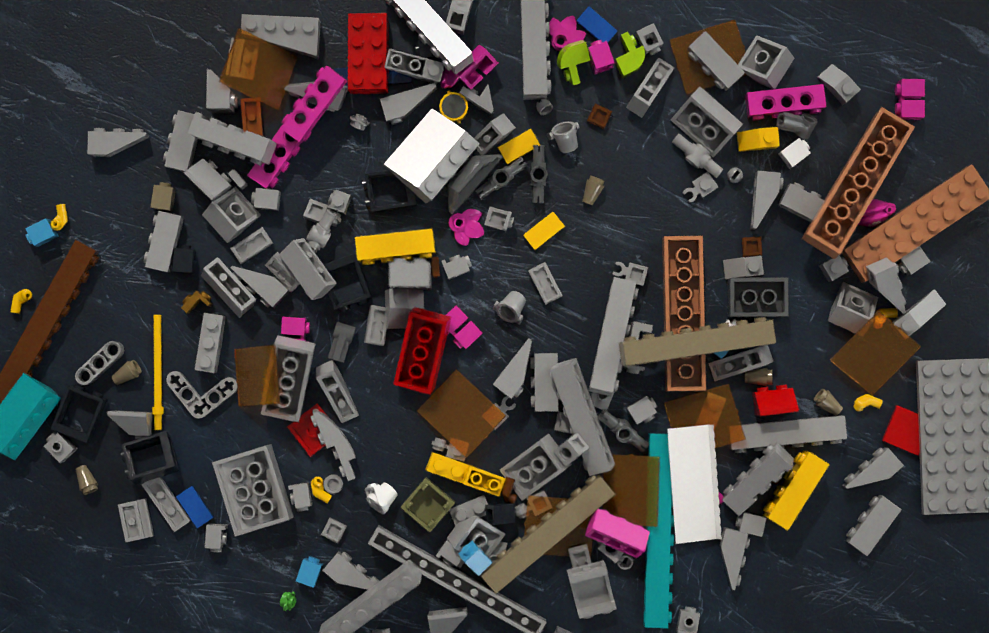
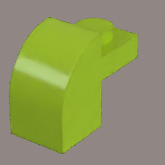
M628 32L620 36L627 53L616 58L614 61L622 79L638 71L645 58L644 46L636 49L637 42L634 36H630Z
M580 40L564 46L557 57V67L561 69L566 68L564 70V77L572 85L580 84L576 65L591 61L586 42Z

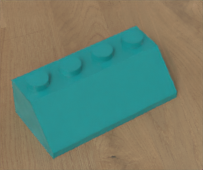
M25 373L22 374L0 404V453L13 460L17 459L61 399L52 388Z

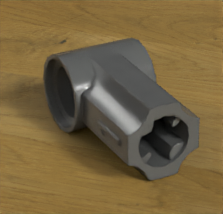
M783 112L778 115L776 126L778 129L794 132L803 139H809L818 121L810 114L804 113L802 116Z
M337 322L328 358L344 363L349 345L353 341L356 327Z

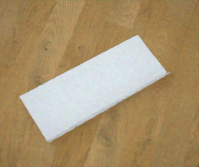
M714 425L667 429L676 544L722 539Z

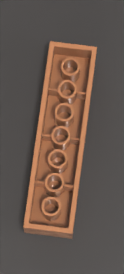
M883 107L878 110L807 228L802 240L833 259L841 254L915 128L913 125Z
M971 164L844 248L841 253L861 283L869 280L866 266L884 258H888L892 263H895L989 200V188Z
M664 236L662 238L664 332L673 331V334H680L681 329L692 328V332L699 331V327L705 326L703 236ZM705 354L665 360V391L706 390Z

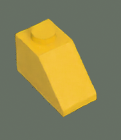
M778 127L737 132L738 152L777 149L780 146Z

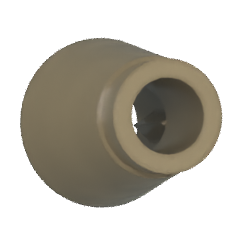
M590 175V178L586 181L582 201L593 205L605 187L603 185L605 181Z
M135 360L127 361L112 375V380L116 385L137 378L142 372L141 368Z
M768 368L745 372V383L766 387L772 385L773 371L768 370Z
M822 389L814 397L817 406L835 416L843 409L829 390Z
M86 465L75 469L79 489L84 495L98 490V483Z

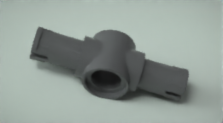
M533 145V162H531L530 170L531 185H533L532 203H537L538 196L539 203H544V186H546L548 175L546 163H544L545 145H540L539 152L538 145ZM538 168L544 172L543 178L539 180L533 176L534 170Z
M519 157L508 167L505 166L502 169L496 170L486 183L474 191L483 200L494 190L497 191L500 188L506 187L515 178L514 176L527 168L528 165L522 157ZM504 174L507 180L504 183H498L496 176Z
M607 410L602 411L603 415L599 414L598 420L610 428V431L616 435L618 441L630 443L639 449L640 452L645 450L643 447H648L649 442L640 437L627 420L616 419ZM622 429H627L626 432L620 433Z

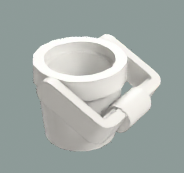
M372 483L365 488L366 500L370 507L381 514H385L389 510L390 505L398 495L394 488L387 483L381 485Z

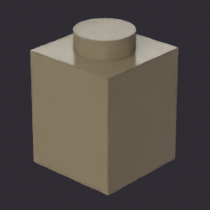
M160 182L159 185H154L150 208L173 212L176 189L171 187L169 183Z

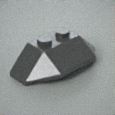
M500 154L467 158L461 165L462 169L458 173L455 172L448 180V204L451 215L461 207L474 190L503 159Z

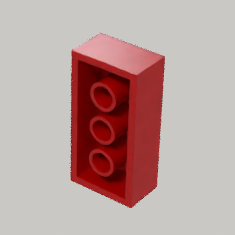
M387 13L348 14V91L350 94H389V69L384 68L389 49V18Z
M414 307L410 311L393 385L429 395L434 391L451 316Z

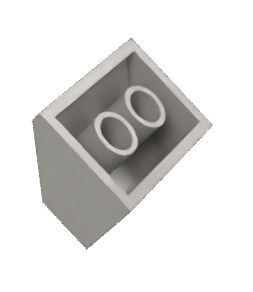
M700 86L671 119L691 139L705 147L712 157L722 149L743 125Z

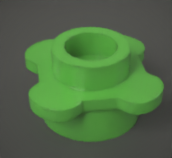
M295 592L283 593L280 606L283 607L284 611H287V609L291 610L295 606Z

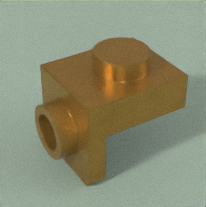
M195 291L192 296L189 294L182 301L184 305L181 309L190 314L201 300L209 307L213 303L210 302L211 297L206 292L202 291L200 293Z

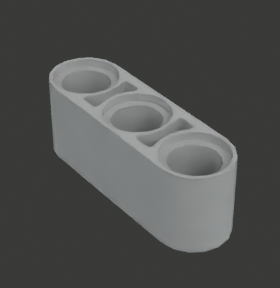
M116 341L106 343L77 370L75 374L76 381L81 385L94 383L124 354L123 345ZM112 345H116L118 347V353L116 355H112L110 353V347ZM98 358H102L104 361V366L100 369L96 366ZM84 371L90 374V378L86 382L82 379Z

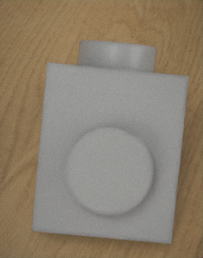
M490 206L484 225L506 232L507 227H512L514 217H511L512 212L510 211L507 212Z

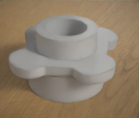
M360 114L350 116V125L357 129L364 130L365 126L370 124L366 121L367 118Z

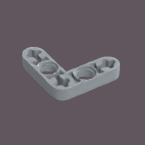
M172 371L166 378L168 386L195 418H203L232 396L239 387L235 378L227 377L201 397L181 372ZM173 375L180 376V379L178 381L181 385H183L184 383L187 384V386L182 387L179 390V392L177 391V388H180L177 383L172 384L171 382L173 380ZM226 381L233 382V390H226L224 392L226 396L224 397L217 388L220 386L221 389H224L227 386ZM186 389L191 390L193 393L190 400H185L182 396L183 391ZM213 392L218 393L220 396L217 403H212L209 400V396ZM205 398L207 404L210 405L211 408L209 409L208 406H206L202 409L203 414H196L195 411L197 410V408L195 406H202L203 404H205V402L202 401Z

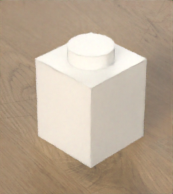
M798 138L782 150L779 156L790 169L810 154V147L805 140L801 141Z

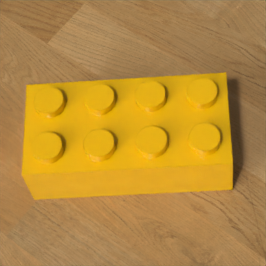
M433 229L355 237L357 260L364 265H373L378 260H381L383 263L394 262L396 258L410 261L413 260L414 256L428 259L432 258V254H436Z
M803 450L802 453L799 452L794 459L795 465L788 472L786 471L783 477L785 479L783 484L776 487L773 492L775 495L771 502L768 501L763 508V511H765L763 515L786 530H789L830 465L808 451Z

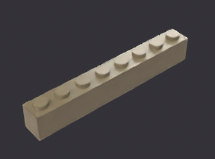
M766 317L755 318L754 323L742 320L736 321L734 326H729V323L717 324L718 328L711 329L710 325L701 326L699 331L693 332L692 328L681 329L680 334H673V331L661 332L662 336L655 337L654 334L643 335V339L636 340L635 336L624 338V342H619L622 366L774 344L776 343L773 320L766 321Z
M599 474L596 477L592 475L585 482L586 485L582 489L579 487L570 494L572 497L567 501L562 500L556 505L557 509L553 513L548 512L541 518V523L537 526L534 524L528 528L527 534L523 538H516L511 543V548L507 551L504 549L497 554V559L481 573V577L495 593L499 592L615 495Z

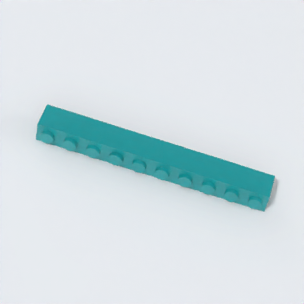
M649 433L646 530L650 531L645 548L643 625L645 628H668V623L672 622V612L669 611V604H672V592H669V585L673 584V573H670V565H673V554H670V546H674V534H671V527H674V515H671L673 498L668 434Z

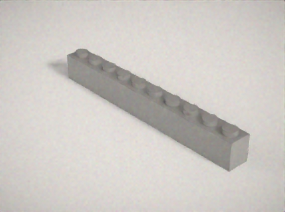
M378 525L368 543L403 564L410 559L422 575L525 633H541L547 623L545 618L498 592L495 593L490 587L449 566L444 561Z

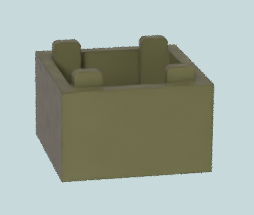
M426 477L403 503L401 508L427 531L431 532L455 504V501Z

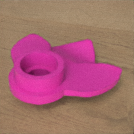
M574 16L565 18L561 23L555 18L551 19L549 33L552 36L551 44L555 50L561 51L564 46L570 43L584 40L586 32L576 30L577 24ZM560 38L564 40L562 45L557 43V40Z
M445 68L442 73L440 86L445 89L454 86L459 79L458 73L455 75L452 70L448 71Z
M466 209L462 214L456 213L449 218V227L454 231L455 240L459 244L467 246L470 238H479L484 235L483 227L477 222L482 215L479 210ZM458 219L461 220L459 227L456 225V220Z

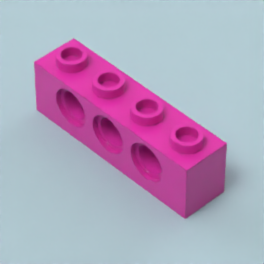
M328 66L325 69L322 67L318 71L316 81L306 87L304 91L306 93L302 100L299 98L293 105L294 111L291 115L287 114L281 122L283 124L281 129L300 143L305 140L348 82ZM322 83H328L329 85L326 93H321L320 91ZM315 98L317 106L310 109L308 102L310 99ZM299 114H304L306 117L303 124H298L297 122Z
M824 84L747 92L745 94L747 118L753 117V120L764 119V116L772 115V118H777L783 112L802 115V112L810 111V114H817L826 108ZM801 96L809 99L808 105H803L800 102ZM783 98L788 99L790 107L782 106L781 100ZM764 100L769 101L771 109H764L762 102Z
M297 117L298 124H303L304 121ZM281 127L272 139V141L277 143L270 163L275 165V170L272 173H266L265 167L268 164L262 163L261 166L255 164L247 175L265 189L270 187L273 189L279 181L278 175L287 170L290 165L288 161L292 156L295 157L301 149L299 147L301 143L297 140L293 142L287 140L288 133L282 130ZM312 132L308 134L304 141H306L309 138ZM279 148H285L286 154L283 157H277L276 151Z

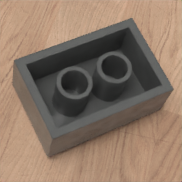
M788 278L727 279L728 317L789 316Z

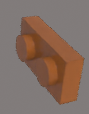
M261 98L241 99L244 132L249 131L263 136Z

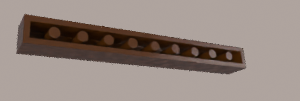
M74 241L0 373V404L23 373L33 377L32 371L40 365L43 359L41 357L42 353L50 347L52 343L51 337L59 331L62 325L60 321L63 316L66 317L71 309L69 305L72 300L77 299L80 294L79 288L81 284L85 283L89 278L90 273L88 272L91 266L94 267L99 260V252L81 241Z

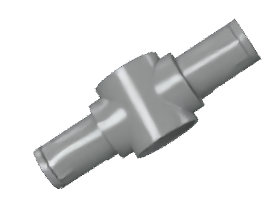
M680 134L672 141L673 144L685 152V159L695 168H704L716 178L724 170L711 159V156H709L710 152L701 144H692Z
M327 209L321 221L313 225L307 235V243L315 254L317 250L325 247L330 238V227L337 216V213L333 210Z

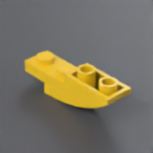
M434 452L431 453L425 469L426 471L496 496H500L506 479Z

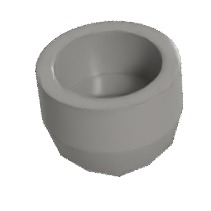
M541 99L540 103L537 102L536 108L540 115H546L553 109V105L548 99Z
M731 168L727 173V178L731 183H738L743 178V172L739 168ZM736 171H738L739 174L736 176L735 179H732L731 177L734 175Z
M624 553L617 562L618 566L624 570L630 569L633 565V557ZM625 557L628 558L626 564L622 563Z

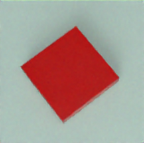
M318 403L301 415L299 422L293 421L287 426L310 457L325 446V444H321L318 434L321 433L319 427H314L311 416L314 415V409H318L327 415Z
M896 405L882 441L912 454L919 455L918 414Z

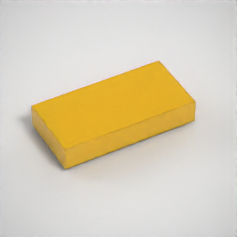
M529 129L499 146L498 150L508 165L532 151L533 145H538L539 147L540 143L533 131Z
M552 212L523 236L532 248L536 250L565 226L556 214Z

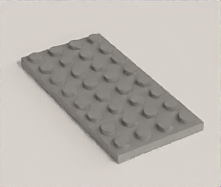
M989 358L916 361L922 514L989 512Z

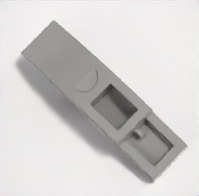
M314 409V415L311 416L314 427H319L321 433L318 434L321 444H325L327 448L335 446L332 451L335 459H340L342 464L339 466L342 477L346 476L348 481L355 479V474L349 461L356 458L351 444L341 429L327 415L318 409Z

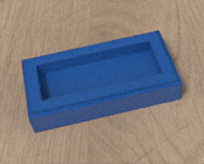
M589 6L576 20L597 40H602V42H609L618 32Z
M194 486L189 487L176 496L197 528L214 518Z

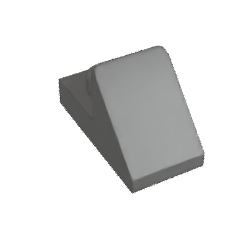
M489 85L486 86L480 97L475 89H467L463 86L459 93L466 100L492 116L494 110Z
M762 256L723 260L725 279L764 275Z

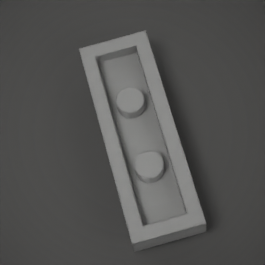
M162 477L146 481L142 484L174 532L191 521Z

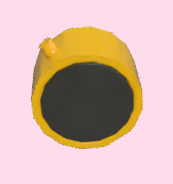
M447 91V94L440 101L441 115L453 123L457 122V124H460L468 112V103L465 97L460 93Z

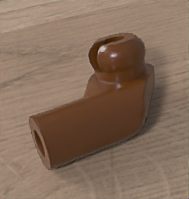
M507 476L502 488L503 499L506 503L515 504L517 495L511 493L515 479Z

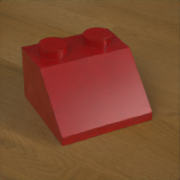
M787 384L777 385L775 390L761 387L757 388V392H752L754 411L757 416L799 411L793 388H788Z

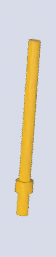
M154 315V407H152V415H154V430H162L164 407H162L161 315Z

